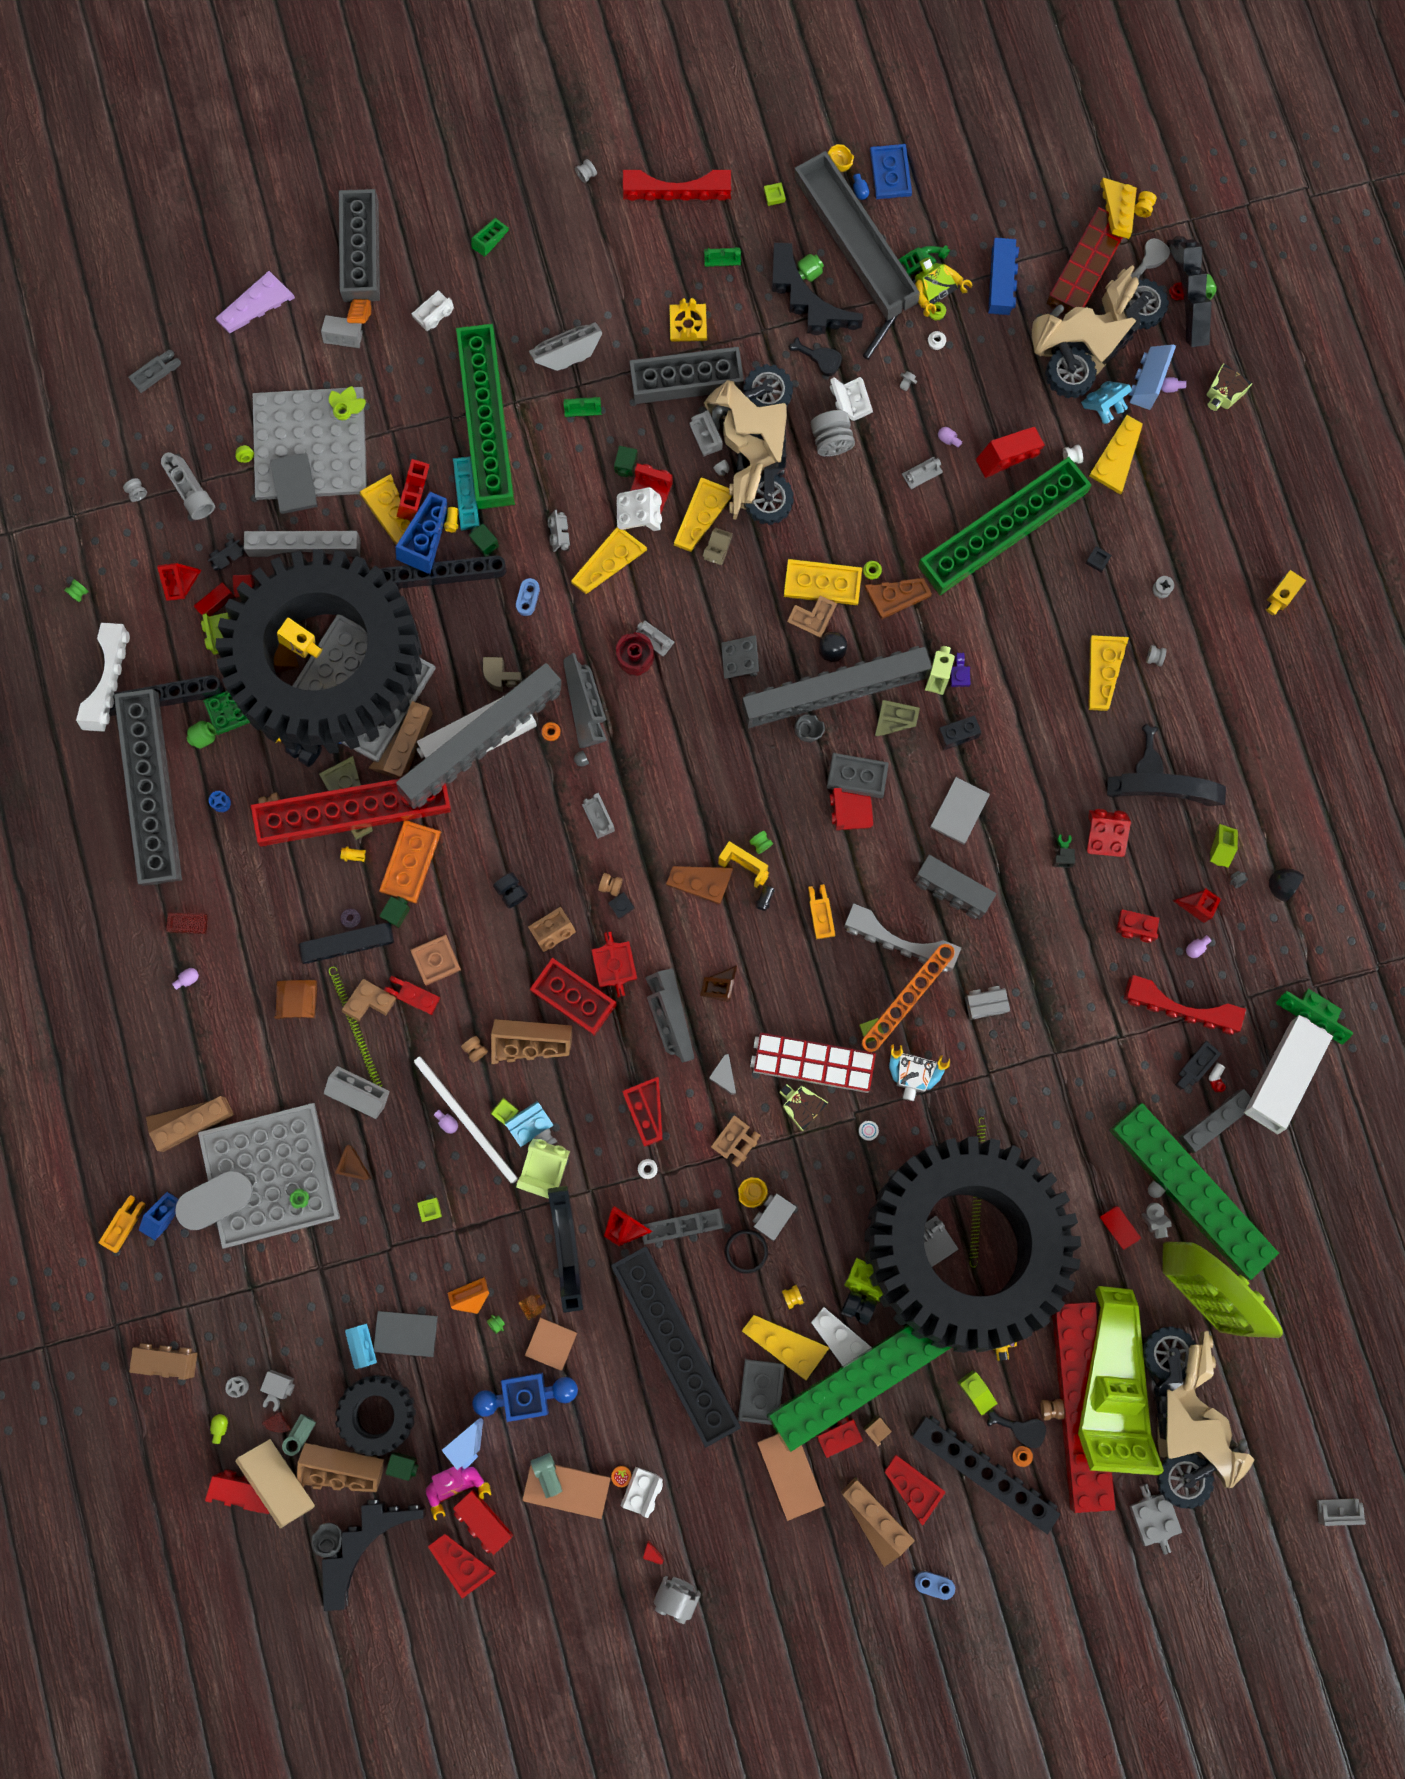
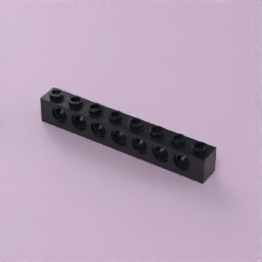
M930 1415L929 1418L926 1416L922 1417L911 1434L915 1440L1048 1535L1061 1515L1056 1510L1058 1506L1050 1500H1047L1045 1503L1039 1498L1041 1496L1040 1493L1033 1488L1027 1490L1022 1486L1024 1482L1015 1475L1013 1478L1006 1475L1008 1470L998 1463L996 1466L989 1462L991 1458L980 1451L979 1454L974 1452L972 1444L965 1439L962 1442L956 1439L957 1434L948 1427L946 1430L942 1429L939 1426L941 1422ZM935 1431L941 1433V1438L937 1442L931 1440V1435ZM952 1443H956L958 1446L954 1454L948 1452V1446ZM972 1455L974 1463L971 1466H966L965 1458ZM989 1467L991 1469L990 1476L983 1478L981 1475L982 1470ZM1003 1479L1007 1480V1488L1000 1490L998 1487L999 1482ZM1018 1492H1024L1025 1495L1021 1502H1016L1015 1500ZM1035 1504L1041 1505V1511L1038 1514H1033L1032 1512Z

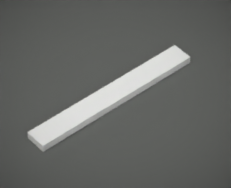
M421 1057L415 1059L414 1063L509 1182L515 1183L518 1177Z

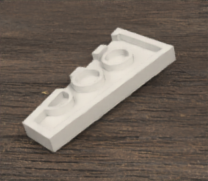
M824 1307L811 1322L842 1366L871 1348V1346Z

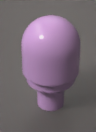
M1175 377L1164 378L1161 390L1166 393L1178 391L1180 388H1186V381H1178V378Z
M943 427L939 430L938 437L945 444H953L956 447L962 444V441L957 438L956 432L949 427Z
M1206 935L1201 940H1194L1186 948L1187 955L1191 958L1199 957L1207 949L1206 945L1211 942V939Z
M188 968L178 975L179 979L172 983L174 988L177 990L183 985L187 987L196 982L199 977L197 970Z
M440 1110L434 1114L439 1120L438 1124L446 1133L451 1134L457 1131L458 1122L448 1113L444 1115Z

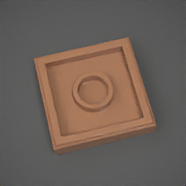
M443 935L410 950L426 986L461 971L447 935Z
M540 1318L525 1356L562 1371L577 1332Z

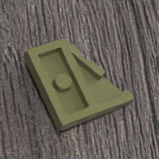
M883 700L875 736L878 737L916 727L920 708Z

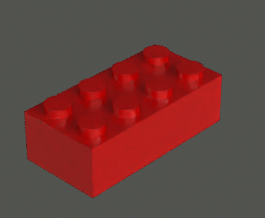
M554 958L550 960L530 988L533 994L593 1036L596 1035L617 1005L610 997Z

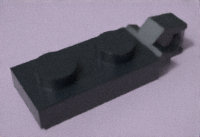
M1205 1041L1179 1072L1181 1078L1175 1086L1180 1090L1184 1089L1188 1084L1193 1086L1222 1053L1208 1041Z

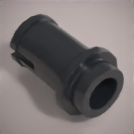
M741 452L735 454L737 456V472L742 471L748 466V459Z
M766 885L763 886L760 897L755 902L757 909L766 911L770 908L769 902L775 889Z

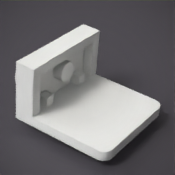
M861 377L846 384H842L836 378L831 379L832 385H830L832 394L836 396L837 402H835L837 410L846 411L849 418L853 421L873 412L864 381Z
M650 487L619 493L617 495V527L620 530L646 525L653 531L660 530V523L662 522L660 514L662 500L660 494Z

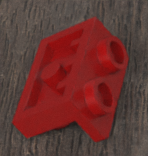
M1122 909L1120 910L1116 933H1120L1121 937L1132 939L1137 937L1142 942L1152 943V941L1158 939L1157 929L1160 918Z
M846 1416L839 1420L837 1425L829 1427L816 1435L826 1458L863 1441L853 1418L849 1419Z

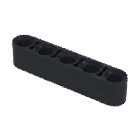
M383 923L298 944L302 964H308L394 943L391 923Z

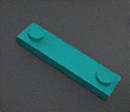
M471 456L453 458L461 531L480 526Z

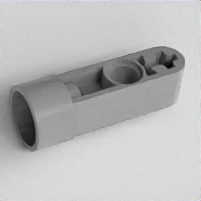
M165 453L161 458V464L184 500V506L191 517L199 520L210 515L214 511L215 505L208 493L203 491L185 460L173 453Z

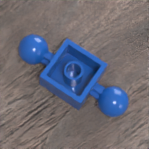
M543 1372L501 1380L503 1394L495 1395L489 1390L480 1391L474 1396L472 1406L474 1411L482 1417L491 1416L497 1408L505 1407L507 1422L545 1416L549 1413L547 1399L555 1398L560 1403H569L576 1398L578 1387L576 1382L569 1377H561L555 1381L553 1386L545 1387Z

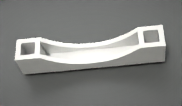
M101 623L97 640L104 652V672L96 689L80 704L76 721L82 730L105 732L106 724H109V712L114 704L113 695L114 691H117L118 688L117 679L118 675H121L122 672L121 663L126 655V643L130 639L129 632H127L123 624Z

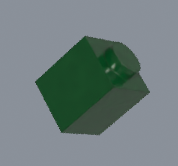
M619 446L614 464L615 473L621 477H633L638 458L637 449Z
M484 524L476 526L471 530L469 534L470 541L484 557L499 547L498 540Z
M399 896L396 899L390 897L379 917L399 928L410 907L406 905L407 901Z
M393 1452L386 1475L409 1481L412 1479V1476L415 1477L419 1468V1465L416 1464L417 1458Z

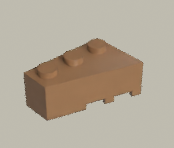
M140 1343V1346L133 1347L129 1372L161 1375L169 1378V1376L179 1377L178 1379L181 1380L189 1379L195 1375L198 1352H192V1348L180 1347L179 1351L172 1350V1346L160 1345L158 1349L152 1348V1344Z

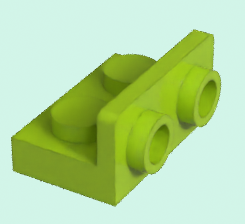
M228 613L210 617L207 614H203L201 625L207 635L205 645L207 650L210 649L214 655L219 654L215 648L216 638H223L218 628L220 618L230 620Z
M856 1258L845 1286L850 1290L866 1295L874 1301L880 1302L879 1298L883 1295L879 1285L873 1287L869 1277L874 1272L872 1265Z

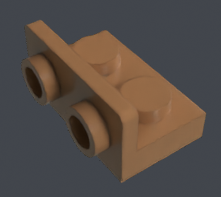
M561 907L528 926L543 952L553 948L556 944L569 938L576 932Z

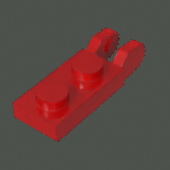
M390 977L389 980L391 982L401 985L402 988L399 993L390 987H385L384 991L430 1015L433 1014L440 997L407 981L404 982L396 977Z

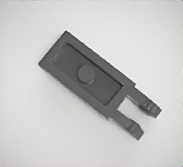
M168 350L152 359L128 378L138 391L142 393L169 374L170 371H174L179 367L181 361L176 358L165 365L164 363L168 362L175 355L172 350Z

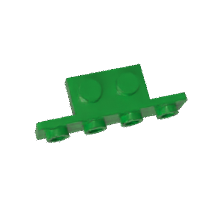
M1309 988L1304 992L1302 999L1285 991L1276 1002L1277 1005L1293 1015L1305 1017L1317 1027L1325 1029L1327 1033L1333 1036V1040L1342 1045L1353 1034L1352 1031L1337 1022L1342 1009Z

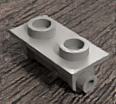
M932 457L902 473V476L910 489H913L943 473L940 468L941 462L938 458Z
M555 510L548 517V527L551 530L550 544L553 547V552L561 547V550L569 549L568 546H570L568 532H562V530H568L567 516L563 512L557 513V510Z
M647 621L640 622L637 626L638 630L636 632L646 635L651 640L653 650L663 657L675 643Z

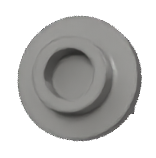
M906 371L905 374H900L904 378L900 384L901 389L907 391L911 383H917L915 380L916 376Z

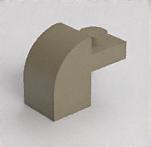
M715 528L712 531L709 544L704 550V560L722 565L733 533Z
M483 657V673L488 685L494 690L503 692V685L516 687L522 682L521 672H504L503 658Z

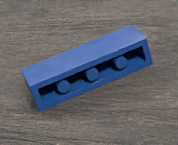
M994 238L991 254L989 314L1010 315L1012 308L1016 306V297H1013V291L1016 292L1017 280H1014V275H1017L1018 263H1015V258H1018L1019 247H1016V239Z

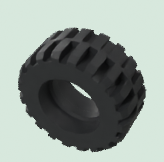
M380 1375L365 1377L353 1383L344 1391V1395L340 1397L338 1401L339 1406L335 1412L337 1416V1421H335L336 1428L339 1427L340 1433L338 1434L340 1438H344L346 1441L345 1445L349 1448H354V1452L358 1454L365 1453V1456L384 1455L400 1446L410 1435V1431L415 1423L416 1409L413 1406L415 1402L413 1397L411 1398L409 1395L410 1391L407 1387L404 1388L399 1380H393L390 1376ZM370 1396L386 1398L394 1410L393 1424L382 1434L374 1435L366 1432L358 1421V1408Z

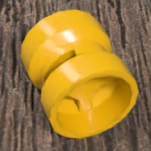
M1148 191L1141 192L1138 197V203L1135 205L1134 213L1144 218L1151 216L1152 206H1154L1157 199L1155 194Z

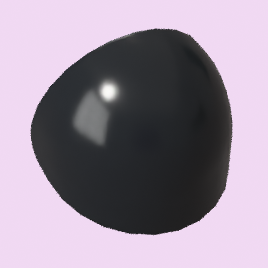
M1291 868L1275 871L1269 879V888L1272 894L1279 900L1287 902L1298 889L1304 874Z

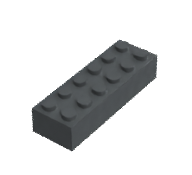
M375 189L339 190L340 293L344 302H352L353 299L380 301L379 200Z
M739 347L629 361L635 404L710 395L727 380L734 381L735 386L740 391L744 388Z

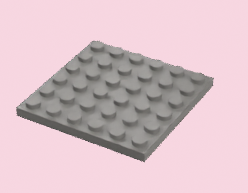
M353 387L357 399H364L363 387ZM347 388L253 393L256 500L277 499L270 460L302 453L308 454L316 497L360 494L361 490L367 488L365 410L363 408L360 413L351 414L347 420H338L333 414V407L329 404L331 391L341 394ZM341 410L340 414L345 413L346 410Z
M337 615L318 645L323 649L321 654L317 658L314 656L310 657L293 687L311 691L324 690L347 680L354 674L364 659L368 644L367 632L353 621ZM420 658L422 664L421 675L415 674L418 688L415 695L407 692L409 706L403 713L396 708L394 710L396 723L390 729L381 722L377 725L379 737L371 741L368 735L364 733L357 737L360 747L353 750L375 762H379L384 751L402 725L411 702H416L435 671L436 667ZM345 741L340 742V743H342V744L348 746Z
M315 1103L198 1132L208 1181L225 1172L235 1171L247 1176L253 1187L250 1201L246 1207L217 1222L222 1249L340 1219ZM296 1189H303L304 1192L306 1191L309 1194L308 1204L304 1208H294L291 1205L289 1198Z

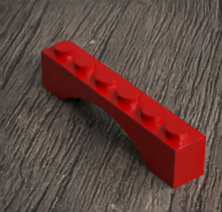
M623 170V199L630 201L637 199H646L648 201L655 199H664L666 201L672 199H682L684 201L690 199H700L702 201L708 199H718L720 201L731 199V170H712L697 180L684 183H670L657 180L642 170Z
M1135 975L1129 977L1124 995V1000H1127L1130 1005L1137 1007L1140 1005L1147 1006L1149 1011L1158 1012L1160 1010L1166 1012L1165 1015L1177 1018V1016L1185 1018L1184 1021L1193 1024L1200 1022L1203 1023V1027L1215 1029L1216 1027L1229 1035L1241 1031L1246 1012L1245 1008L1228 1003L1210 1009L1185 1007L1166 997L1152 980Z

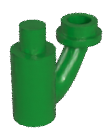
M947 245L944 247H919L924 259L930 258L932 264H935L937 260L929 255V253H938L939 258L945 259L950 252Z

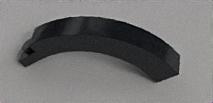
M1127 773L1122 774V776L1108 777L1107 796H1166L1187 799L1206 806L1225 805L1226 786L1210 780L1183 775Z
M568 1186L548 1188L558 1257L563 1313L583 1310L581 1274Z

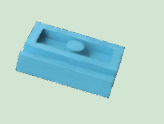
M536 1101L506 1121L505 1125L519 1146L522 1147L535 1136L552 1127L553 1123L539 1102Z

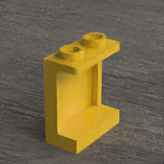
M729 841L719 856L718 864L725 868L730 859L757 875L754 887L758 888L759 884L763 886L769 874L768 865Z

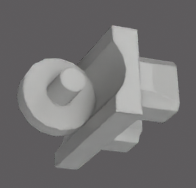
M1150 1204L1146 1209V1214H1141L1142 1220L1148 1225V1230L1154 1233L1156 1239L1168 1237L1167 1227H1172L1171 1221L1164 1215V1209L1160 1204Z

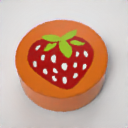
M626 1466L616 1467L611 1475L612 1482L617 1487L627 1486L632 1477L630 1469Z

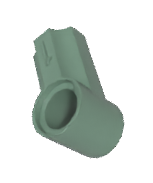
M301 1414L288 1438L283 1442L282 1449L284 1453L289 1456L299 1454L303 1450L304 1444L317 1422ZM291 1440L296 1441L298 1444L295 1452L289 1449V1442Z
M548 1453L531 1460L532 1469L536 1478H539L545 1497L549 1498L561 1493L563 1490L555 1472L556 1466L551 1454Z

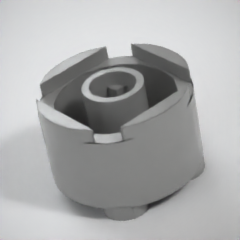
M665 1576L654 1599L655 1611L661 1615L668 1614L673 1616L675 1621L685 1624L686 1620L692 1618L701 1593L698 1590L696 1594L693 1591L694 1586L684 1580L675 1577L672 1580H667L668 1576Z

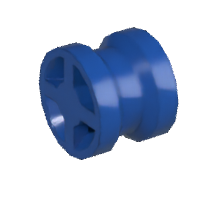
M215 791L209 796V804L217 812H225L230 808L231 800L224 792Z

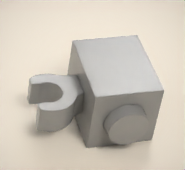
M273 1370L268 1371L260 1391L268 1394L263 1402V1407H267L268 1403L273 1401L275 1404L273 1411H277L280 1407L278 1398L285 1399L287 1395L290 1396L295 1386V1384H292L294 1378Z

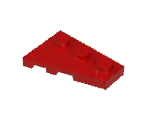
M895 1454L884 1472L923 1526L946 1492Z

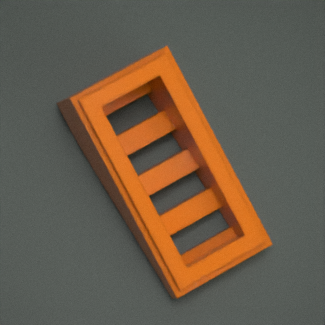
M353 299L347 316V322L366 323L371 315V301L368 299Z

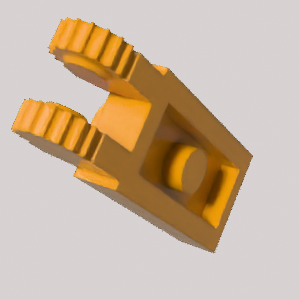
M824 884L820 885L819 888L822 897L819 900H815L813 886L808 887L809 904L816 940L835 937L829 898H827Z
M132 1195L127 1198L122 1208H119L99 1241V1244L114 1253H118L137 1222V1217L145 1207V1203L141 1201L132 1214L127 1212L135 1200V1197Z

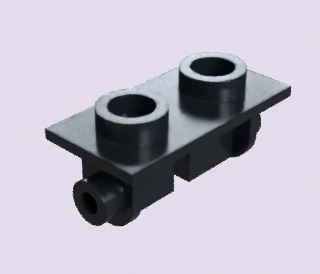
M232 539L224 544L226 548L221 552L217 549L209 554L210 559L208 562L211 560L214 562L211 566L215 571L218 569L220 571L230 564L226 558L227 556H230L234 561L244 555V546H238L237 544L239 539L237 541Z

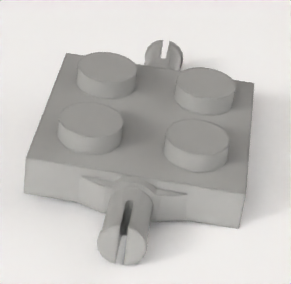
M1147 1483L1140 1485L1143 1498L1129 1505L1142 1544L1143 1546H1148L1153 1543H1160L1163 1554L1171 1553L1167 1540L1172 1536L1182 1533L1173 1505L1166 1501L1162 1494L1151 1495Z

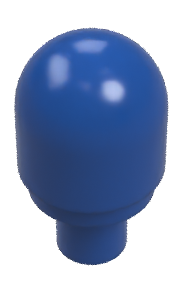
M856 174L853 176L855 181L853 189L856 197L864 200L869 196V188L867 182L861 179L860 174Z

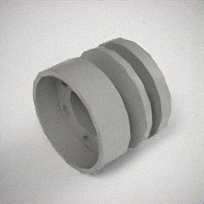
M828 411L816 416L811 421L812 433L816 438L817 453L820 456L839 455L855 446L853 432L849 429L851 426L849 416L846 411Z

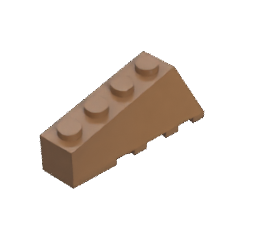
M411 702L402 725L384 751L379 762L374 761L369 769L395 779H400L409 772L417 753L416 748L419 747L417 741L423 738L433 714L430 707Z
M495 1019L491 1034V1064H498L499 1061L503 1060L515 1062L516 1059L521 1058L534 1060L535 1057L539 1056L544 1058L569 1056L572 1043V1026Z
M219 1096L212 1101L148 1116L146 1121L149 1135L157 1151L165 1152L197 1135L198 1132L205 1131L233 1116L234 1113L227 1099Z
M305 1443L298 1460L297 1480L303 1488L305 1485L313 1486V1489L330 1486L333 1490L349 1487L351 1491L377 1492L383 1474L384 1459Z
M856 1478L841 1491L884 1567L900 1557L915 1541Z

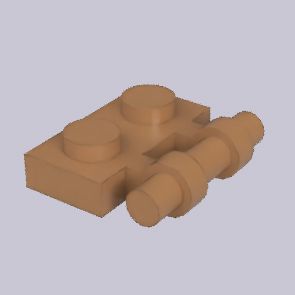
M733 1116L711 1148L726 1159L731 1153L736 1157L731 1163L738 1167L742 1161L744 1162L747 1159L746 1155L751 1148H755L758 1144L757 1140L761 1135L754 1131L749 1137L745 1133L750 1127L736 1116ZM743 1139L746 1143L739 1151L735 1147Z

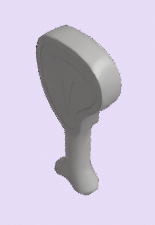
M1153 238L1148 240L1144 247V258L1140 266L1130 276L1139 279L1146 269L1156 268L1163 264L1169 257V247L1159 239Z

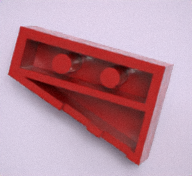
M1032 427L990 441L975 460L984 477L988 478L1028 458L1037 457L1045 444L1036 428Z
M656 1077L622 1091L644 1147L663 1140L659 1077Z
M225 1469L224 1472L212 1476L205 1499L206 1502H212V1499L224 1502L226 1506L233 1504L243 1507L245 1510L270 1514L245 1475L243 1477L237 1476L235 1471Z

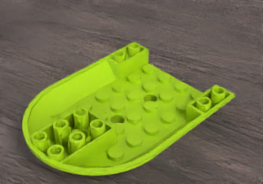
M1163 1243V1274L1218 1332L1247 1337L1280 1338L1283 1335L1279 1322L1263 1303L1264 1297L1256 1290L1253 1292L1248 1287L1250 1283L1242 1275L1237 1276L1218 1258L1195 1243Z

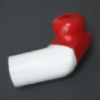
M1216 1063L1209 1075L1210 1085L1215 1092H1224L1226 1089V1085L1220 1078L1225 1067L1220 1063Z

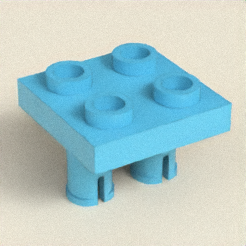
M1107 381L1101 385L1100 389L1088 394L1087 398L1081 403L1085 409L1098 411L1102 423L1106 424L1114 419L1109 407L1114 405L1117 413H1122L1128 408L1123 397L1130 393L1132 389L1129 384Z

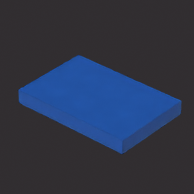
M906 144L870 147L876 199L912 196Z

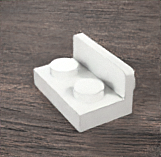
M438 290L411 314L428 331L431 328H435L443 317L449 316L454 307L450 298L447 299Z
M635 1467L621 1507L648 1518L649 1514L654 1510L656 1496L662 1490L663 1479L655 1473Z

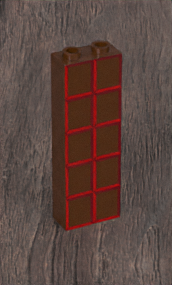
M1098 207L1049 295L1046 304L1050 305L1052 309L1062 305L1064 307L1062 312L1067 314L1075 307L1085 308L1124 238L1112 234L1108 220V211Z

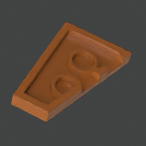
M924 578L902 580L896 583L886 582L880 585H865V589L881 620L932 595Z
M673 866L666 885L721 904L733 868Z

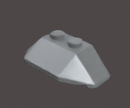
M596 322L590 325L575 327L541 342L534 349H531L529 353L537 364L557 371L566 369L570 365L582 362L592 355L602 335V331Z

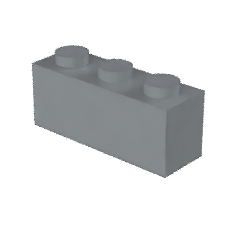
M337 1066L328 1077L324 1094L376 1119L384 1109L390 1091Z

